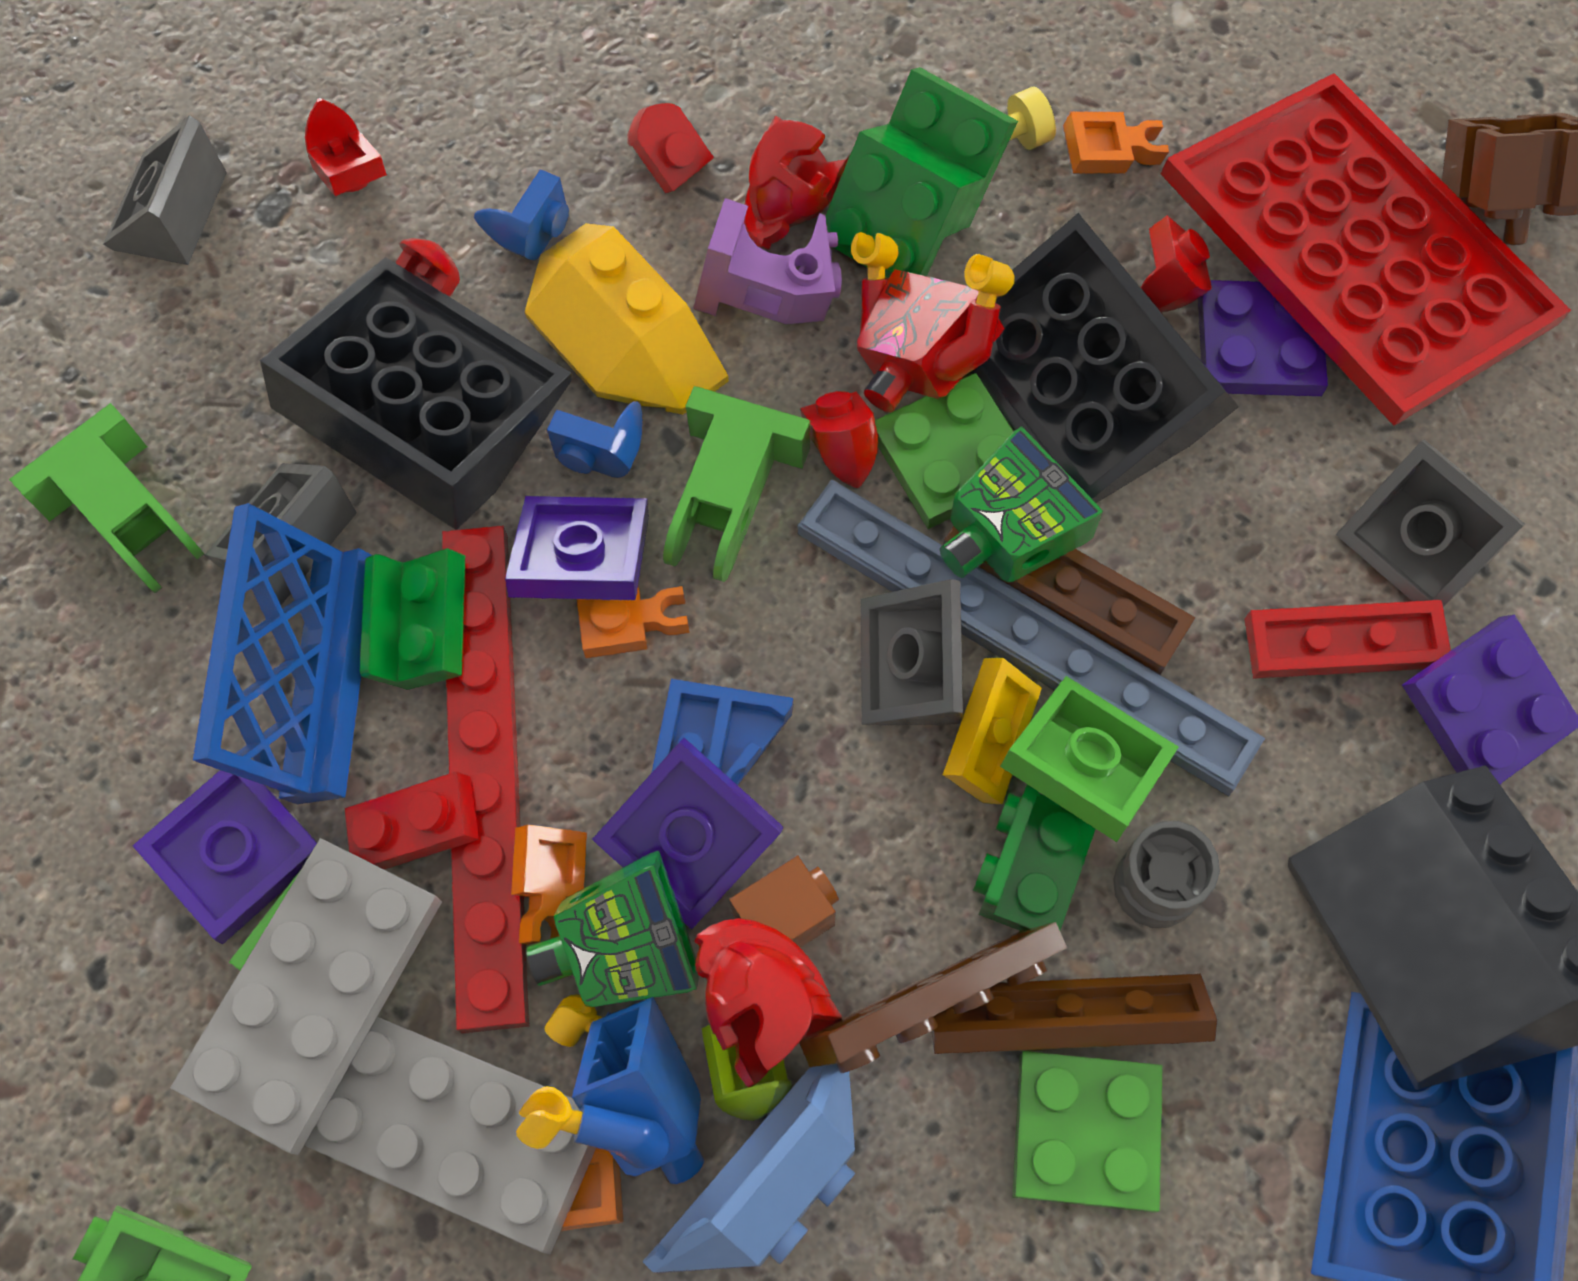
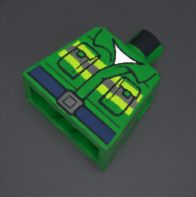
M1021 426L1006 439L955 495L950 520L959 533L940 547V554L949 569L960 578H964L986 561L1004 581L1013 582L1094 538L1103 510Z
M659 851L636 860L563 900L554 914L559 936L527 947L529 966L539 986L574 975L582 1001L588 1007L687 993L696 990L698 986L699 975L695 966L696 956Z

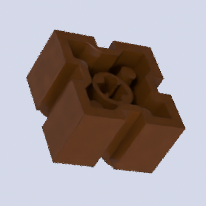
M1565 113L1517 115V118L1503 119L1497 117L1449 119L1442 181L1468 207L1484 209V216L1488 218L1506 219L1503 236L1505 244H1526L1528 242L1532 209L1536 205H1543L1542 212L1548 215H1578V117Z

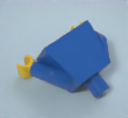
M575 994L565 997L546 1023L545 1032L555 1042L566 1047L575 1046L585 1031L588 1032L572 1095L580 1111L573 1110L567 1097L556 1088L548 1086L540 1088L529 1097L519 1110V1115L525 1119L516 1130L518 1139L529 1147L542 1149L548 1146L558 1132L562 1130L574 1134V1143L608 1150L627 1175L636 1177L659 1167L670 1184H679L691 1179L700 1171L704 1164V1157L696 1145L701 1096L699 1088L654 997L615 1013L608 1012L605 1017L598 1016L595 1007L586 1006L582 1001L581 995Z

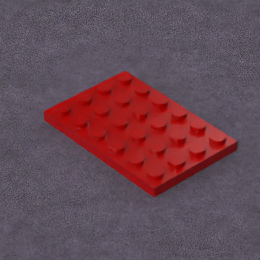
M1335 73L1167 158L1160 173L1393 426L1553 329L1571 311Z

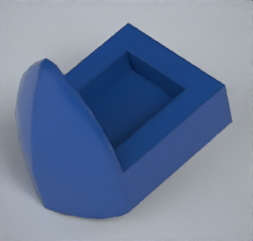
M540 169L512 213L500 209L487 208L476 211L474 219L483 231L501 247L534 261L540 257V254H542L551 238L558 237L564 230L569 217V207L566 204L560 177Z
M637 401L630 403L619 416L613 428L556 409L547 428L555 458L565 467L578 473L588 474L591 471H595L613 478H621L627 475L639 451L642 438L643 418L641 404Z

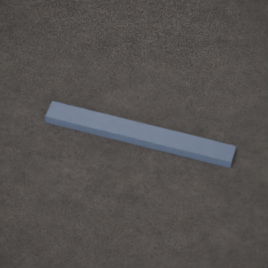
M832 479L798 524V535L892 592L948 579L959 580L962 635L1000 658H1004L1013 666L1054 691L1064 677L1068 676L1177 745L1179 748L1170 761L1227 796H1230L1265 740L1263 736L980 567H977L964 578L958 577L942 559L939 550L942 546L941 544Z

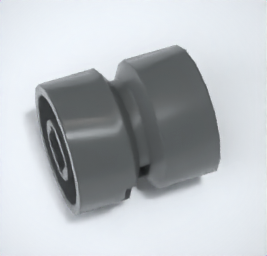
M1180 821L1158 822L1144 829L1118 863L1113 878L1115 897L1122 910L1135 922L1150 928H1170L1184 921L1215 889L1220 874L1218 853L1210 839L1195 826Z

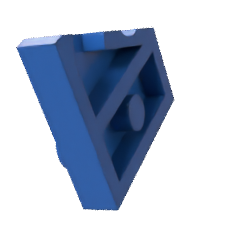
M671 679L652 772L683 738H686L735 784L739 785L792 716L793 698Z

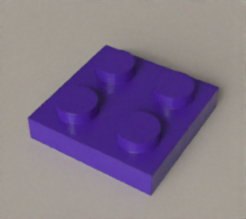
M1210 280L1212 289L1198 298L1201 361L1228 394L1322 397L1328 387L1325 351L1260 281Z
M525 496L505 577L508 597L636 600L649 521L647 498Z
M1515 614L1498 617L1402 684V687L1456 773L1486 765L1499 784L1578 729L1577 713Z
M683 738L592 840L622 867L650 853L659 851L683 922L692 930L781 834L784 827L686 738Z
M220 770L132 846L215 941L223 945L289 886L304 866L317 841L267 786Z

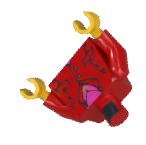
M862 232L855 235L851 244L852 256L858 263L868 266V278L862 279L860 335L857 339V350L874 376L864 389V396L875 407L889 413L894 412L907 391L936 399L946 396L964 375L990 358L993 343L1005 329L999 320L1001 307L995 303L996 297L1005 295L1013 286L1014 274L1012 269L1007 264L995 261L990 257L975 254L969 259L965 267L964 276L967 285L896 269L889 278H885V269L894 264L899 253L895 241L881 233L876 234L875 241L871 235Z

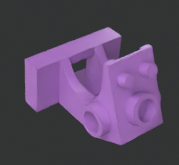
M725 198L707 250L693 309L715 316L721 302L784 324L824 321L832 299L840 296L842 282L840 265L838 262H831L832 251L829 248L837 247L838 236L836 232H827L825 215L819 213L812 238L805 248L797 249L791 255L782 256L768 253L753 242L744 225L748 206Z

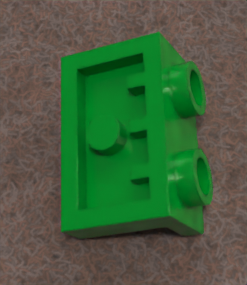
M446 548L404 563L380 554H375L365 559L359 670L362 677L410 690L462 676L466 555Z
M1026 784L1021 797L1011 793L1008 794L995 829L1007 834L1000 857L986 854L973 891L985 895L978 915L1019 931L1054 922L1057 923L1061 931L1096 829Z

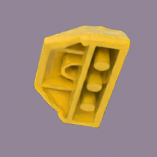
M585 223L540 254L525 308L526 318L597 397L628 404L637 401L641 406L666 408L667 412L684 415L686 413V404L694 386L715 392L729 382L726 370L687 303L614 226Z

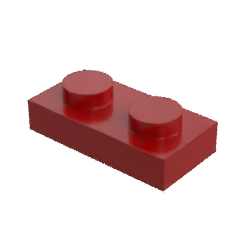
M457 771L344 808L349 852L384 870L479 840L471 777Z

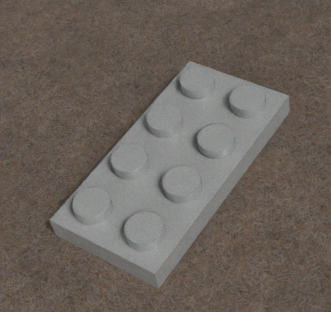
M320 838L170 1088L284 1151L299 1155L442 901L436 895Z
M379 1017L375 1019L304 1145L551 1255L596 1149L595 1147L574 1143V1134L562 1130L558 1132L548 1146L542 1149H535L522 1143L516 1135L517 1128L525 1119L519 1115V1110L535 1091L545 1086ZM566 1096L571 1104V1108L580 1111L573 1098Z

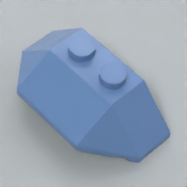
M837 1064L810 1067L665 1237L643 1260V1263L655 1273L759 1267L769 1255L778 1264H781L808 1232V1229L799 1222L800 1218L817 1198L828 1207L856 1174L846 1165L855 1151L849 1072L840 1073Z

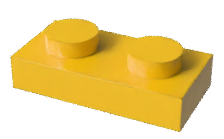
M1004 658L983 659L943 772V776L982 803L1003 804L1012 774L1000 766L1009 749L1031 722L1042 689Z

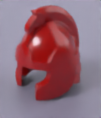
M775 116L753 151L749 168L750 185L744 205L748 206L744 225L749 237L760 248L769 250L771 244L781 240L788 234L791 226L815 218L819 213L824 212L832 201L850 154L844 160L827 162V159L819 149L826 136L822 131L809 124L794 120H783Z
M737 918L724 920L709 926L696 936L694 942L700 947L695 966L698 975L707 979L705 1005L709 1025L723 1051L735 1046L736 1060L734 1068L747 1087H752L763 1079L770 1069L792 1052L802 1038L842 1019V1015L830 998L831 995L816 966L794 941L775 928L754 920Z

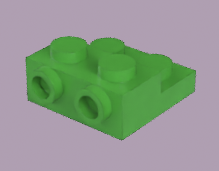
M1065 676L1009 749L1000 767L1115 842H1118L1179 747L1068 676Z
M116 1205L109 1221L94 1216L72 1258L86 1264L78 1281H245L252 1267L250 1262L185 1237L182 1231Z

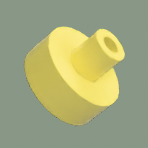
M1033 86L1009 97L1007 103L1008 116L1018 121L1010 140L1017 137L1022 146L1032 150L1054 139L1056 124L1053 111L1041 90Z

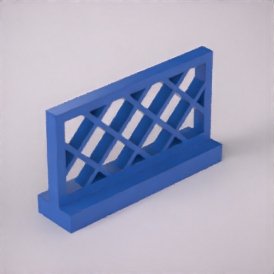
M250 503L234 508L193 761L280 790L279 799L297 805L346 797L361 682L359 670L365 559L372 556L371 554L360 548L342 552ZM255 530L264 534L275 558L274 561L262 567L253 547ZM303 555L313 559L309 585L297 562V559ZM279 570L294 598V601L284 608L281 607L268 577ZM252 589L266 619L254 628H252L243 609L245 592ZM298 612L301 613L304 620L301 646L288 622V619ZM272 631L285 658V661L272 669L259 642V639ZM241 651L256 679L255 683L243 691L233 673L235 655ZM290 673H292L295 679L292 708L278 682ZM260 694H263L276 721L274 725L262 732L249 706V702ZM231 715L246 743V746L236 753L221 749L224 723ZM282 735L286 741L283 770L280 769L269 746Z

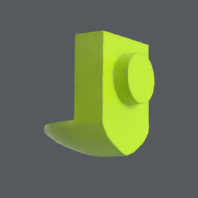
M710 1025L702 1028L716 1105L723 1112L731 1116L749 1121L757 1120L772 1112L791 1090L792 1086L791 1081L787 1079L784 1059L770 1069L765 1077L756 1085L747 1087L734 1068L736 1060L735 1046L723 1051Z

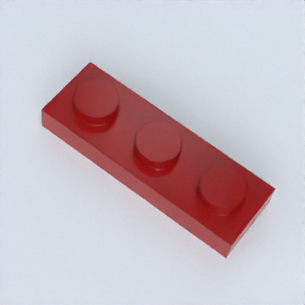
M1442 600L1250 610L1244 618L1253 679L1421 670L1451 651Z

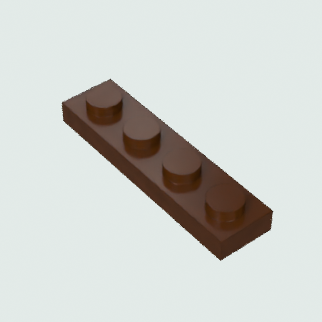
M954 526L945 537L943 545L959 533ZM1077 549L1013 582L1004 581L986 561L978 566L1159 675L1164 671L1196 618Z
M1056 922L1019 931L802 1038L799 1044L809 1068L837 1064L840 1073L860 1068L880 1057L877 1044L895 1035L899 1043L916 1039L938 1027L934 1015L950 1007L953 1008L955 1014H961L991 1001L994 998L990 990L991 986L1005 979L1009 986H1015L1044 974L1047 968L1043 960L1066 949L1067 946Z
M1178 974L1027 981L1015 986H1009L1008 982H999L990 987L994 996L991 1001L961 1014H955L953 1008L950 1007L934 1015L938 1027L931 1031L934 1054L1215 1042L1218 1020L1202 975Z

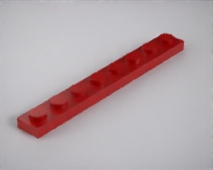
M504 525L442 531V550L448 548L466 555L462 676L446 680L449 773L457 771L471 777L479 840L451 848L456 1030L462 1034L530 1027L526 944H519L520 922L525 914L524 896L511 895L515 828L521 827L511 598L508 597L505 581L509 565L508 535Z

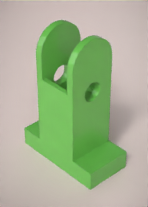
M694 386L686 404L689 432L691 436L704 439V442L670 524L664 545L663 561L665 564L674 567L679 563L696 523L723 531L724 533L715 558L713 578L725 582L733 569L773 462L777 461L803 469L810 450V420Z
M109 403L9 480L49 522L74 504L154 593H157L162 589V586L138 561L135 555L167 530H170L197 560L205 554L124 465L147 448V445L119 411Z

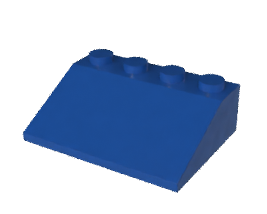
M1351 992L1311 1274L1332 1281H1563L1578 1125V1046L1416 1090L1361 993Z

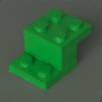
M921 67L911 69L889 124L863 130L858 134L825 215L827 232H836L838 236L837 247L833 248L854 259L851 253V244L857 233L862 232L871 235L874 241L876 234L881 233L895 241L899 252L894 264L885 269V278H889L895 269L927 276L943 239L970 227L1018 121Z

